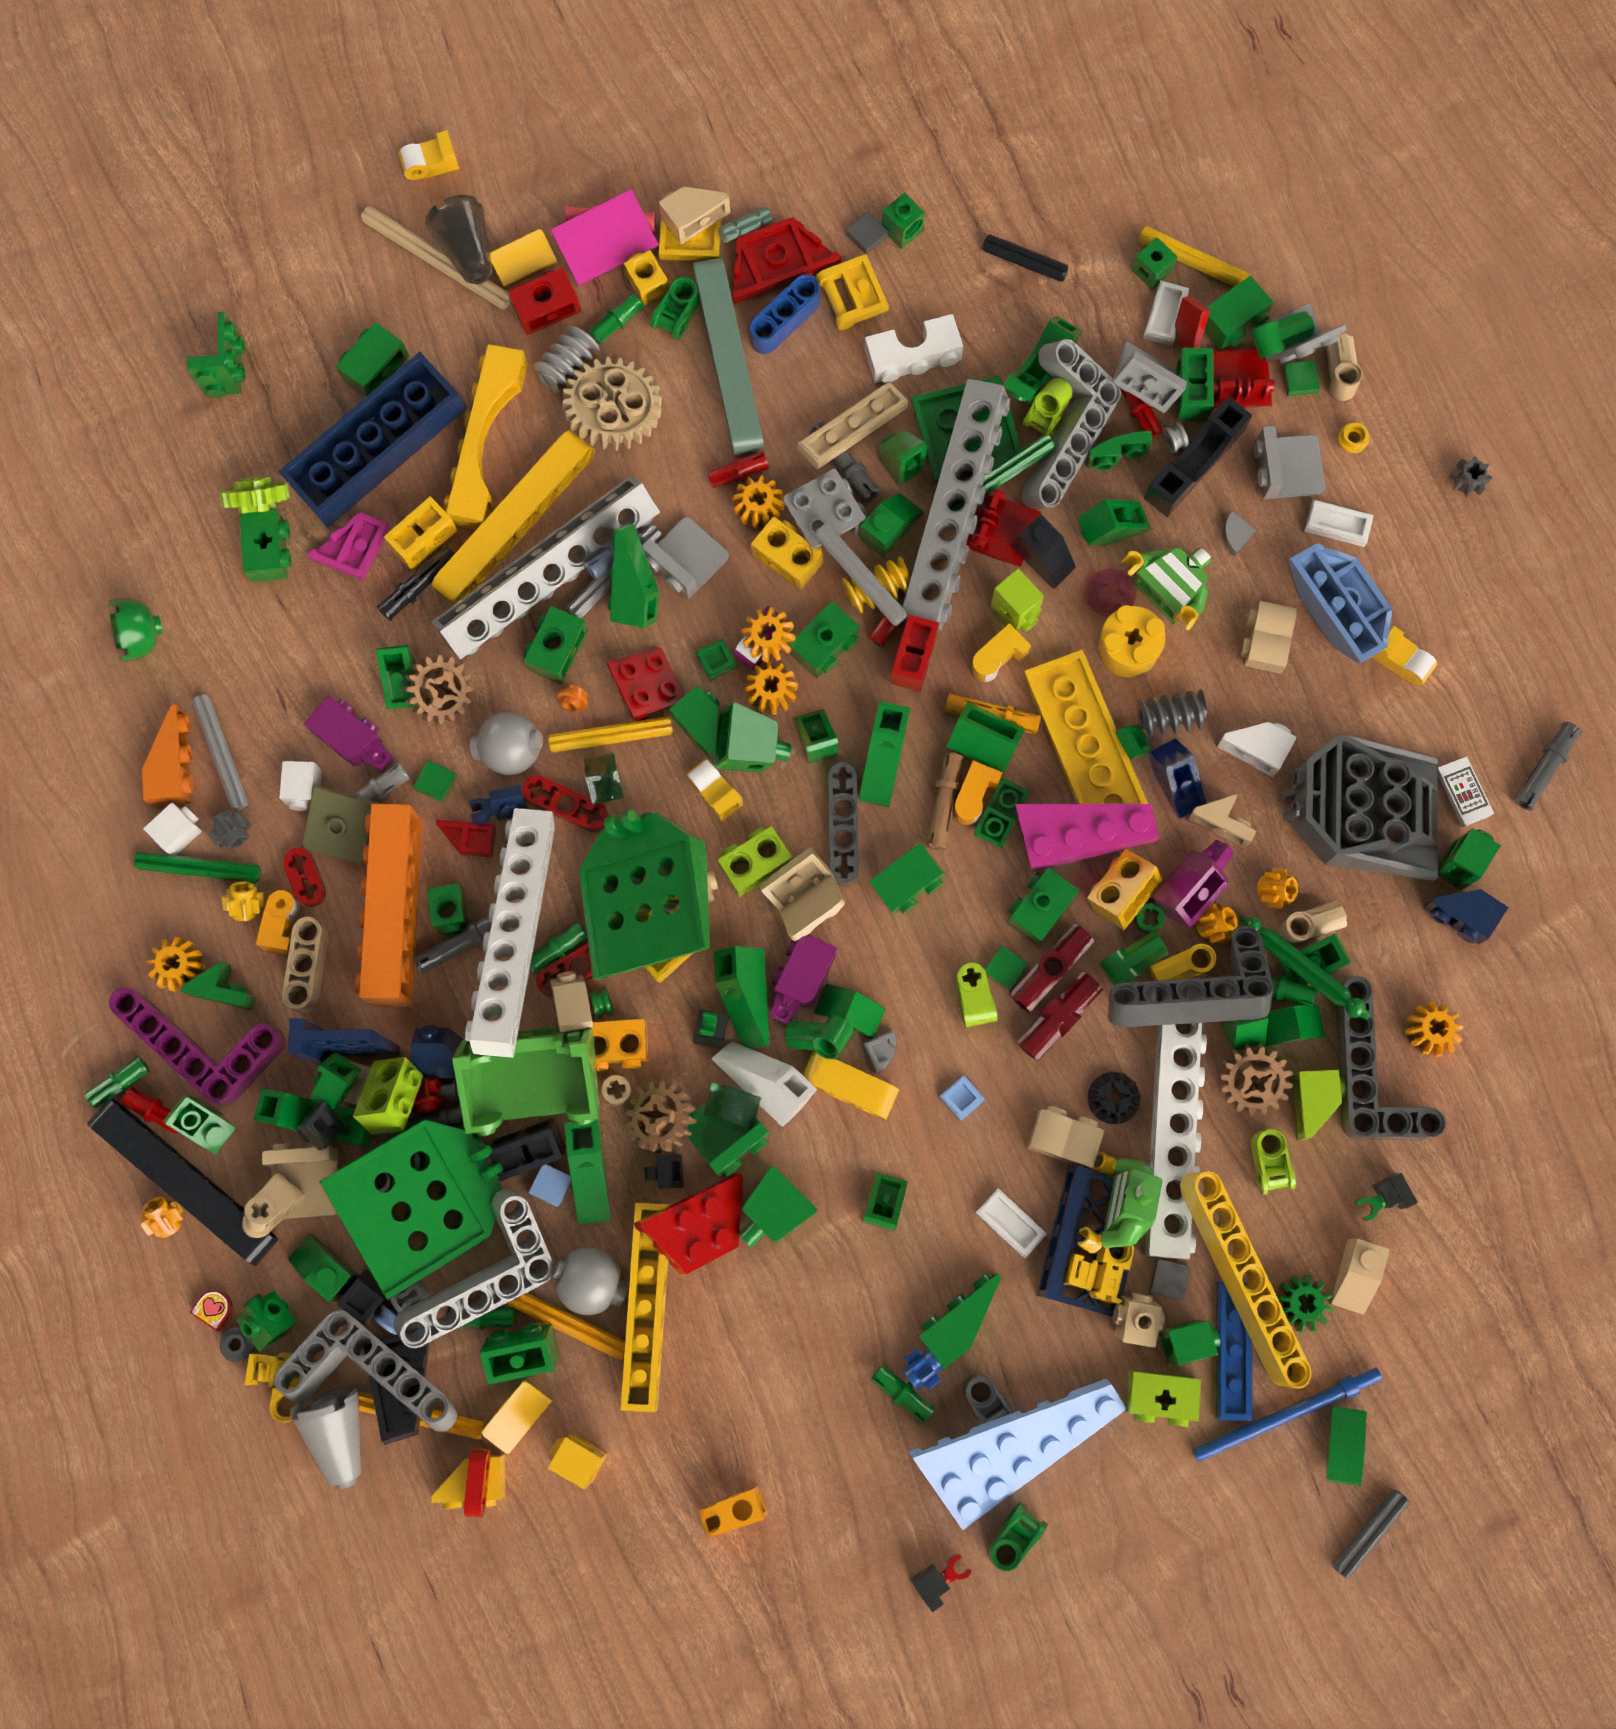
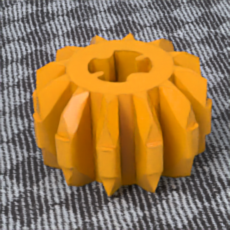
M761 475L758 482L754 483L753 479L748 477L747 486L738 484L737 492L739 494L733 495L732 501L736 505L734 507V514L741 516V523L743 525L752 521V527L756 530L759 527V523L763 522L764 526H766L773 517H776L778 520L780 519L778 511H783L785 508L784 502L781 500L783 498V491L776 489V482L774 480L765 484V479ZM759 500V502H760L762 505H758L757 502H754V501Z
M773 607L768 609L767 616H764L761 609H757L758 619L755 620L748 616L746 621L751 627H745L741 630L742 635L748 637L743 641V645L745 648H752L750 655L753 658L759 656L762 652L763 662H768L770 654L773 653L774 658L778 661L781 659L779 650L782 649L786 653L791 651L790 646L785 642H793L796 639L795 635L790 633L794 628L793 622H785L787 615L783 611L775 617L776 614ZM770 629L773 638L767 641L764 631Z
M768 661L766 663V670L756 665L754 667L756 675H747L746 677L750 685L744 689L745 694L751 696L748 700L750 706L759 704L758 712L761 714L768 707L770 708L771 715L775 716L777 714L776 707L778 706L786 712L788 710L786 701H796V695L793 692L798 690V683L792 681L794 678L793 671L784 673L785 667L782 663L776 669H773L772 662ZM772 684L774 688V685H777V691L771 693L769 689L766 692V686Z
M175 937L172 943L167 939L162 940L161 950L155 947L151 948L152 953L156 955L155 959L146 961L147 965L154 967L148 975L152 979H157L156 986L162 989L168 987V990L171 992H177L179 986L182 988L190 979L197 977L198 975L195 974L196 970L205 968L204 964L197 962L203 956V953L199 950H194L195 943L190 940L184 943L180 937ZM175 960L180 963L177 969L172 966Z
M1430 1001L1426 1004V1008L1421 1005L1414 1008L1416 1015L1407 1017V1022L1414 1027L1406 1029L1405 1034L1409 1036L1414 1035L1415 1039L1411 1041L1410 1046L1415 1047L1421 1044L1420 1054L1423 1056L1428 1055L1430 1051L1435 1058L1441 1057L1443 1051L1447 1054L1452 1053L1455 1050L1453 1043L1458 1044L1462 1041L1461 1036L1455 1032L1462 1030L1464 1025L1454 1023V1019L1459 1016V1013L1456 1011L1449 1015L1447 1014L1448 1004L1443 1003L1437 1008L1435 1002ZM1436 1024L1439 1028V1031L1435 1032L1436 1034L1433 1035L1430 1032L1429 1028H1432L1433 1025Z

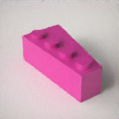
M1016 804L1033 872L1159 841V833L1151 804Z

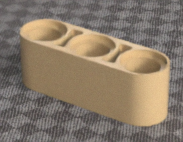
M309 916L298 919L293 926L282 990V999L285 1005L302 1014L313 1011L318 1005L329 941L327 928L318 920ZM316 926V936L312 940L306 941V930ZM306 958H311V968L301 973L300 963ZM305 989L307 992L306 1000L296 1005L294 1000L296 993Z

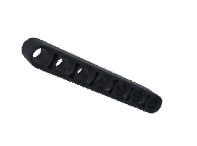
M109 1097L87 1122V1125L248 1263L257 1266L279 1240L271 1231L261 1238H252L246 1235L242 1228L245 1209L115 1099Z

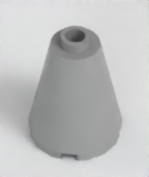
M340 1388L313 1396L314 1401L306 1407L304 1402L297 1403L290 1409L291 1419L327 1484L335 1485L336 1489L347 1488L355 1484V1478L361 1475L359 1395L357 1389L354 1388L350 1392V1388Z

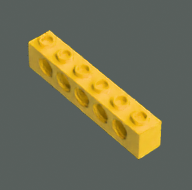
M635 1203L634 1223L670 1205ZM635 1226L633 1229L620 1410L658 1411L668 1258L661 1255L653 1247L654 1242L644 1232H639Z

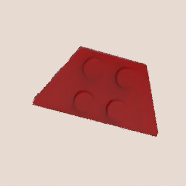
M794 217L737 238L732 301L736 304L792 283L801 275L819 273L824 269L840 264L841 256L838 252L835 251L833 253L825 247L818 236L813 232H808L804 225Z
M732 1174L635 1222L634 1226L639 1232H644L654 1242L653 1247L661 1255L668 1258L669 1264L679 1274H689L739 1247L738 1233L740 1232L742 1174Z

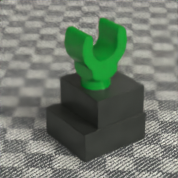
M699 1009L693 1042L695 1044L723 1048L729 1016L724 1013Z
M1395 1173L1373 1186L1377 1196L1359 1198L1354 1202V1205L1369 1204L1371 1211L1362 1218L1363 1221L1373 1220L1382 1208H1392L1398 1205L1400 1209H1407L1417 1204L1418 1201L1403 1174Z

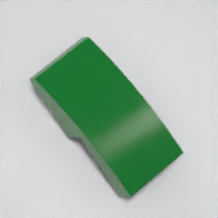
M1139 431L1120 435L1097 445L1090 450L1087 468L1106 471L1113 467H1118L1121 455H1125L1127 458H1138L1148 454L1152 443L1151 431Z
M1001 778L973 835L1003 848L1018 818L1016 804H1025L1031 791Z
M1332 1406L1330 1410L1329 1444L1327 1446L1326 1481L1355 1486L1362 1485L1367 1411Z

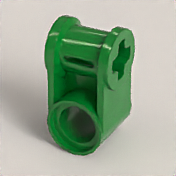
M687 277L675 279L662 301L655 308L650 320L652 328H660L672 334V338L677 341L684 335L690 320L700 304L697 286L692 279ZM683 293L691 294L687 299L682 300L678 298Z
M1019 1502L1009 1513L1002 1528L988 1547L990 1562L1002 1571L1009 1572L1015 1570L1029 1550L1041 1538L1048 1523L1044 1520L1038 1521L1024 1510V1504ZM1021 1520L1031 1528L1030 1531L1021 1525L1019 1521ZM1009 1544L1013 1549L1012 1559L1007 1563H999L996 1558L997 1549L1001 1545Z

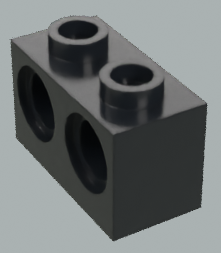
M551 1118L492 1140L490 1158L493 1164L500 1163L503 1170L497 1175L499 1180L503 1181L563 1159L566 1146L555 1119Z

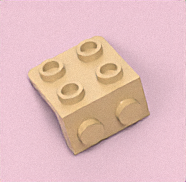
M811 847L759 884L761 892L780 911L787 933L793 941L810 934L817 925L827 918L836 915L845 904L832 871Z
M306 1142V1148L293 1149V1144L286 1143L274 1144L272 1151H262V1163L272 1168V1177L277 1173H281L305 1193V1197L300 1205L284 1219L337 1215L319 1183L320 1180L339 1169L337 1148L328 1146L326 1149L318 1150L311 1142Z

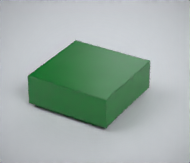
M1315 360L1284 364L1283 374L1287 397L1318 393L1320 386Z
M723 638L695 651L696 657L709 682L737 668V664Z
M1140 725L1125 726L1115 732L1130 760L1146 757L1153 752V748Z
M428 760L413 788L443 803L457 778V774Z
M1001 945L985 969V972L989 978L1011 991L1027 967L1028 962Z

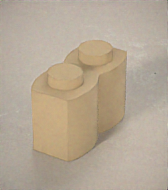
M1259 601L1256 610L1250 609L1246 627L1251 628L1250 638H1244L1241 649V656L1246 657L1245 667L1278 674L1283 673L1289 656L1297 614L1296 608Z
M1048 1106L1047 1110H1039L1027 1149L1074 1166L1093 1169L1105 1131L1097 1128L1098 1122L1086 1117H1079L1078 1121L1066 1117L1067 1112L1053 1106Z

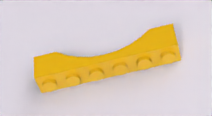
M488 344L486 354L480 357L479 373L481 374L479 382H475L472 388V400L474 402L472 410H468L465 416V428L467 429L465 438H461L458 444V457H460L458 467H453L450 481L453 487L451 495L445 497L443 510L452 518L455 526L477 530L492 513L494 502L483 477V447L489 428L498 413L511 399L522 391L528 367L523 350Z

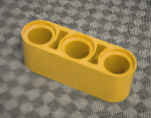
M813 1050L802 1074L817 1090L884 1120L887 1119L899 1092V1089L837 1059H826L815 1050Z

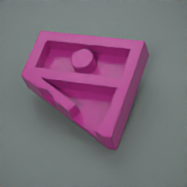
M359 512L348 521L345 527L333 532L329 536L331 538L317 550L315 548L310 550L307 556L312 561L364 581L390 526L386 522Z

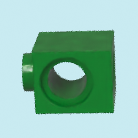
M905 192L882 211V225L888 230V236L901 249L924 231L925 212Z
M459 884L426 889L431 926L437 932H442V935H453L461 932V928L466 927L469 922L464 889ZM454 904L456 906L455 913L449 918H442L441 911L444 906Z

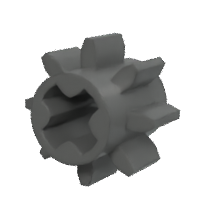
M1476 456L1468 463L1461 459L1456 465L1457 469H1454L1450 474V478L1455 479L1453 490L1464 493L1466 498L1474 491L1476 494L1481 495L1486 489L1485 485L1492 480V476L1487 475L1489 464L1478 461Z
M225 810L216 815L210 822L214 829L209 831L208 834L220 848L226 845L229 850L235 849L249 838L245 830L249 829L251 825L239 811L233 814L231 810Z

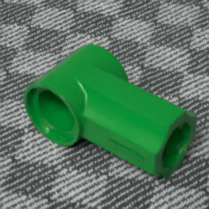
M1303 311L1280 321L1274 320L1250 329L1259 359H1263L1286 350L1287 346L1312 337L1315 326L1312 317Z
M1152 931L1126 949L1121 948L1115 951L1099 964L1113 985L1129 983L1138 978L1142 971L1169 953L1162 939Z
M836 1015L829 1017L825 1023L790 1021L786 1026L785 1042L788 1048L815 1050L820 1056L831 1060L839 1056L854 1031L852 1025L846 1019Z

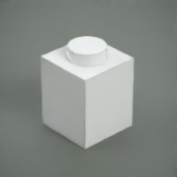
M283 761L279 798L289 806V809L297 811L309 810L313 788L321 786L322 769L315 762Z
M172 802L143 828L165 852L175 856L202 832L195 824L199 818L187 806L180 809Z

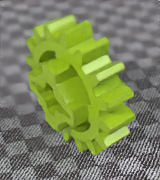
M270 476L243 478L239 481H234V487L219 491L221 506L223 508L238 507L239 513L269 511L271 508H276L275 502H281V500H288L290 498L288 483L271 482Z

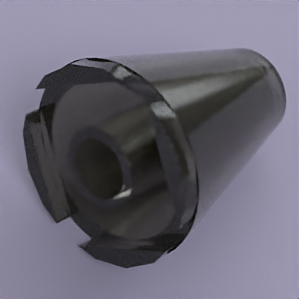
M458 195L444 199L446 203L444 206L437 209L435 205L427 214L425 222L427 230L467 283L482 284L488 280L493 271L484 208L473 196Z

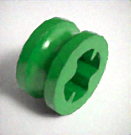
M1153 903L1144 904L1134 917L1136 928L1144 934H1149L1152 931L1156 933L1165 922L1164 911L1157 904ZM1147 911L1148 915L1151 912L1155 913L1157 917L1154 921L1157 925L1152 927V923L1146 926L1142 922L1145 918L1143 912Z
M603 987L600 992L591 990V1000L597 1019L602 1018L604 1013L609 1014V1016L613 1015L607 987Z

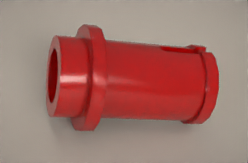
M883 614L867 637L873 643L883 648L897 626H902L903 622L895 626Z

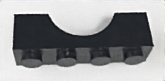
M1228 396L1208 418L1201 431L1183 453L1173 462H1169L1148 486L1144 499L1168 518L1245 432L1252 414Z

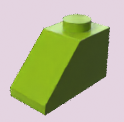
M1339 1070L1301 1071L1292 1075L1298 1140L1312 1138L1342 1104V1098L1346 1094L1344 1079L1339 1076Z

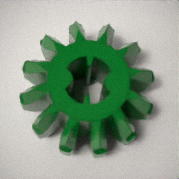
M1293 1275L1290 1277L1291 1286L1285 1282L1279 1285L1286 1294L1285 1296H1276L1279 1302H1283L1282 1308L1284 1313H1287L1286 1317L1290 1325L1295 1322L1296 1332H1303L1305 1325L1310 1332L1317 1331L1316 1321L1320 1324H1327L1328 1320L1322 1312H1333L1332 1306L1324 1305V1300L1332 1298V1294L1330 1292L1320 1293L1324 1287L1323 1281H1317L1312 1285L1313 1279L1311 1275H1304L1302 1282L1297 1275ZM1299 1297H1308L1306 1301L1309 1307L1308 1310L1299 1309L1301 1306V1302L1298 1300Z

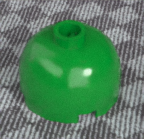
M133 598L109 600V607L115 606L116 613L110 614L116 649H123L125 654L119 656L120 661H134L150 654L156 646L157 635L162 634L159 615L153 616L150 608L140 600Z

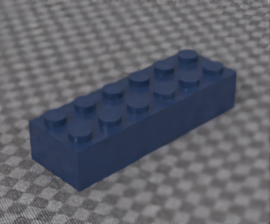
M418 352L278 472L319 519L329 527L462 414L467 407L458 392L424 355Z

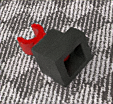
M960 1554L951 1556L947 1567L939 1573L932 1564L910 1579L932 1612L944 1605L940 1596L950 1590L948 1584L956 1579L964 1580L972 1572L969 1568L965 1569L962 1573L955 1572L954 1564L961 1559Z

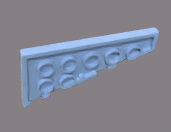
M1103 1379L1069 1392L1066 1398L1052 1403L1046 1400L1038 1403L1036 1409L1025 1413L1020 1411L973 1427L966 1435L952 1440L950 1437L938 1440V1445L925 1450H921L919 1447L908 1452L962 1530H964L1127 1408L1112 1384L1107 1379Z

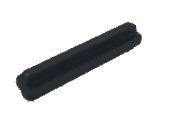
M988 234L983 243L982 250L984 252L1062 282L1067 275L1069 268L1067 264L992 234Z

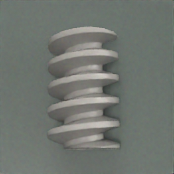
M568 326L565 329L566 335L561 334L557 338L558 344L553 343L549 347L550 352H545L541 356L542 361H537L533 365L541 382L557 395L561 394L557 386L558 383L567 387L565 375L574 376L573 366L575 365L583 369L584 363L580 358L584 357L588 360L593 358L588 349L591 348L597 352L600 350L598 344L590 335L575 326Z

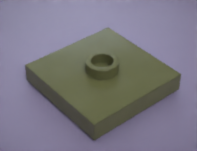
M321 786L314 787L302 848L357 864H364V846L369 845V833H366L365 818L367 814H371V804H378V802Z

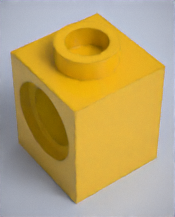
M651 250L645 253H637L624 263L626 277L644 306L666 295L669 290L668 280ZM642 274H651L648 278H640Z

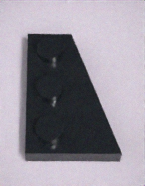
M418 1328L407 1331L405 1334L414 1333ZM398 1335L380 1340L425 1378L429 1343L418 1348H410L402 1342ZM372 1344L363 1347L365 1355L370 1352ZM396 1364L389 1365L384 1370L383 1377L391 1375L396 1368ZM369 1375L381 1442L387 1445L418 1435L420 1418ZM420 1385L412 1386L407 1393V1397L415 1396L420 1390Z

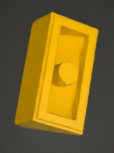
M542 229L529 233L488 254L490 263L504 289L558 263Z
M524 1379L480 1434L506 1454H509L553 1400L529 1379Z

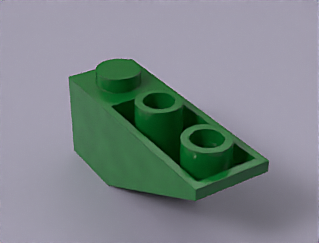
M628 523L615 529L612 537L614 561L610 568L612 593L608 599V609L610 610L611 622L645 628L657 622L659 589L635 526Z
M879 701L859 796L860 802L890 808L909 721L910 707Z
M733 946L713 951L715 984L742 1046L750 1049L769 1046L764 949Z
M594 1119L593 1122L585 1125H577L575 1122L564 1123L567 1156L578 1225L612 1221L602 1122Z
M988 1272L972 1284L976 1290L966 1298L960 1293L946 1305L949 1309L947 1313L940 1318L934 1314L920 1325L923 1332L918 1335L943 1369L947 1368L972 1347L1002 1278L999 1273L994 1274L992 1277Z

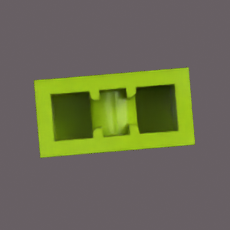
M1017 569L994 589L990 610L1005 626L1010 623L1018 632L1022 629L1024 632H1027L1039 621L1037 617L1042 611L1041 605L1044 595Z
M1129 1371L1126 1398L1127 1409L1125 1412L1134 1414V1421L1154 1423L1155 1417L1168 1418V1425L1188 1427L1189 1421L1199 1422L1201 1379ZM1164 1390L1165 1395L1171 1398L1170 1403H1164L1162 1408L1160 1403L1155 1402L1156 1395H1162Z

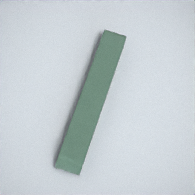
M719 257L694 262L693 269L734 455L764 450L762 431L723 258Z

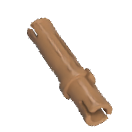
M944 754L940 780L936 781L937 797L926 846L932 849L946 850L955 799L957 793L961 790L959 781L964 757L959 754Z

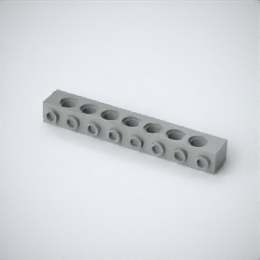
M967 379L903 604V609L907 612V617L904 619L905 623L910 614L939 622L938 631L942 632L943 624L948 623L950 620L952 605H949L952 593L956 594L960 585L958 571L960 564H965L967 560L969 546L966 543L969 534H973L976 528L977 504L981 505L984 500V479L992 471L994 457L991 454L994 445L998 446L1002 435V427H999L1002 416H1007L1010 407V398L1007 396L1004 385ZM982 413L990 414L988 419L983 422L975 421L977 416ZM974 442L981 443L978 450L973 452L967 451L970 444ZM966 471L973 472L969 480H959L962 473ZM954 502H965L960 510H950ZM946 531H956L953 539L949 541L942 540V536ZM942 559L948 560V564L944 569L934 570V565L937 561ZM932 589L940 590L936 599H925L928 591Z
M630 475L431 621V623L460 660L465 656H471L489 638L499 636L512 621L526 616L530 608L539 601L549 599L562 584L576 579L579 572L586 567L585 562L590 561L607 550L606 546L612 543L615 529L628 523L634 524L635 529L646 527L660 511L644 485ZM626 509V515L618 520L619 513ZM602 527L601 534L593 538L594 531ZM577 545L575 554L568 556L569 550ZM549 564H553L551 571L543 575L544 568ZM528 582L526 590L518 593L520 585ZM503 601L502 607L497 611H493V606L497 602ZM478 619L477 625L473 629L467 630L468 624Z

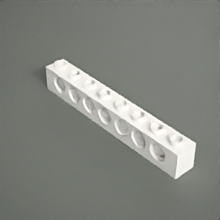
M514 808L512 820H507L505 837L508 839L507 848L502 847L500 866L503 869L502 874L496 876L494 893L497 894L496 904L491 903L489 923H492L490 932H485L483 939V951L486 952L485 961L479 962L477 970V980L480 981L479 991L473 992L471 1009L475 1012L473 1021H468L466 1025L465 1039L470 1041L473 1054L514 1057L555 833L552 811ZM527 843L532 844L528 847H522V845ZM520 871H527L525 874L522 875L516 874ZM514 899H522L518 903H511ZM509 927H516V928H517L516 930H514V931H512V932H506V931H505V930H506L507 928H509ZM503 956H511L507 961H499ZM498 985L506 986L500 991L493 990ZM492 1015L501 1016L499 1019L495 1021L487 1020L488 1017Z
M1189 1023V1034L1179 1033L1175 1024L1157 1025L1149 1167L1153 1170L1154 1176L1162 1178L1163 1182L1156 1220L1145 1234L1144 1256L1186 1260L1190 1259V1253H1195L1196 1234L1191 1233L1193 1217L1182 1194L1178 1200L1171 1199L1166 1193V1186L1170 1181L1180 1185L1182 1178L1186 1174L1200 1172L1199 1166H1195V1152L1199 1153L1201 1149V1133H1196L1197 1119L1201 1120L1203 1115V1100H1198L1199 1087H1203L1205 1080V1068L1200 1067V1054H1205L1207 1044L1206 1035L1202 1034V1023ZM1180 1050L1187 1054L1189 1062L1186 1067H1180L1174 1062L1173 1055L1175 1051ZM1174 1083H1180L1185 1086L1187 1096L1184 1100L1176 1099L1173 1096L1171 1089ZM1176 1115L1184 1120L1185 1129L1182 1133H1176L1171 1129L1170 1119L1172 1116ZM1171 1148L1178 1149L1183 1154V1163L1180 1166H1174L1169 1162L1168 1152ZM1168 1215H1174L1179 1220L1180 1227L1175 1234L1169 1233L1165 1229L1164 1220Z

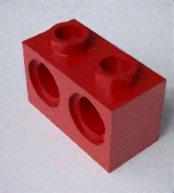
M909 614L891 672V684L921 692L938 636L939 622Z

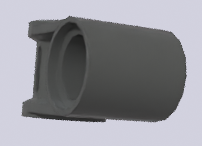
M975 1374L965 1381L963 1386L964 1396L976 1413V1418L980 1424L1014 1413L994 1383L986 1376ZM977 1382H984L988 1386V1394L982 1400H975L971 1396L972 1386Z

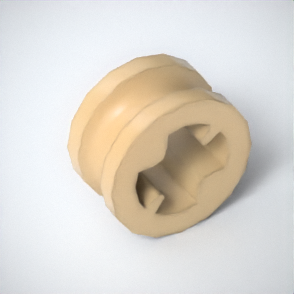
M612 1075L603 1082L602 1095L612 1105H623L631 1098L632 1086L623 1076ZM614 1082H618L620 1086L626 1087V1092H621L623 1097L620 1099H616L614 1095L608 1094V1089L613 1088L611 1084Z

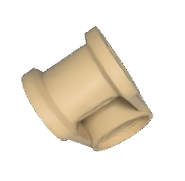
M281 1173L275 1174L245 1205V1216L242 1221L243 1231L252 1238L266 1236L300 1205L305 1197V1193Z

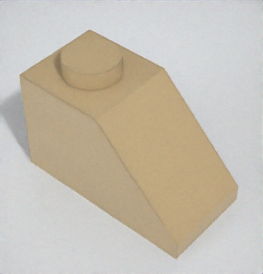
M683 186L677 191L667 193L659 201L661 218L680 244H683L731 213L729 196L724 192Z
M563 972L557 974L556 979H550L554 1015L559 1031L566 1032L593 1027L583 976L576 975V972Z
M1348 1239L1330 1304L1364 1315L1382 1281L1390 1249L1360 1239Z

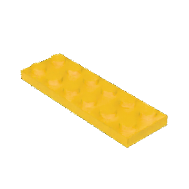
M1083 649L1025 670L1023 676L1041 715L1076 803L1148 804L1128 755L1115 734L1117 729Z

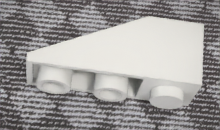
M733 1041L712 1058L730 1078L782 1127L804 1107L817 1090L793 1066Z

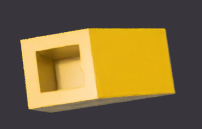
M505 1454L491 1455L486 1507L496 1506V1500L506 1496ZM469 1457L456 1468L432 1495V1503H442V1509L462 1507V1502L465 1500Z

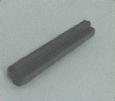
M1393 1490L1333 1564L1334 1569L1340 1575L1348 1579L1354 1574L1409 1505L1410 1501L1407 1497L1397 1490Z

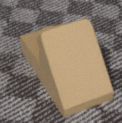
M1237 794L1198 806L1188 818V821L1244 849L1252 842L1257 832L1250 828L1251 824L1239 817H1233V819L1228 817L1238 796Z

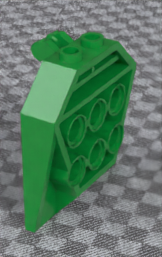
M630 809L622 813V821L616 815L605 818L604 825L606 830L601 831L579 868L593 979L607 978L710 948L705 841L674 820L660 815L659 812H647L639 817L635 810Z
M418 1120L405 1128L404 1131H400L319 1181L387 1300L491 1236L496 1218L492 1209V1200L495 1194L503 1189L497 1175L503 1169L500 1163L488 1164L486 1158L492 1153V1149L489 1145L484 1146L478 1135L465 1134V1130L427 1120ZM419 1151L425 1157V1165L421 1170L416 1171L411 1167L410 1159L415 1152ZM384 1172L390 1178V1186L387 1190L380 1192L376 1189L374 1183L376 1176ZM436 1180L441 1184L442 1192L438 1198L433 1200L427 1194V1187L432 1181ZM398 1202H403L406 1205L407 1213L402 1220L396 1221L391 1214L392 1207ZM453 1209L458 1215V1221L454 1227L447 1228L444 1225L443 1218L447 1211ZM420 1231L423 1236V1243L418 1249L412 1250L409 1247L408 1238L413 1232Z

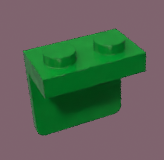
M218 312V355L187 357L188 371L204 395L213 398H221L228 394H242L241 382L246 380L245 367L241 363V354H245L246 351L245 340L242 335L238 334L235 322L229 319L226 312Z
M730 1086L724 1087L689 1116L695 1119L696 1123L688 1124L687 1129L692 1134L687 1137L718 1176H721L723 1173L729 1176L742 1165L740 1159L749 1152L755 1155L768 1144L766 1138L770 1136L769 1131Z

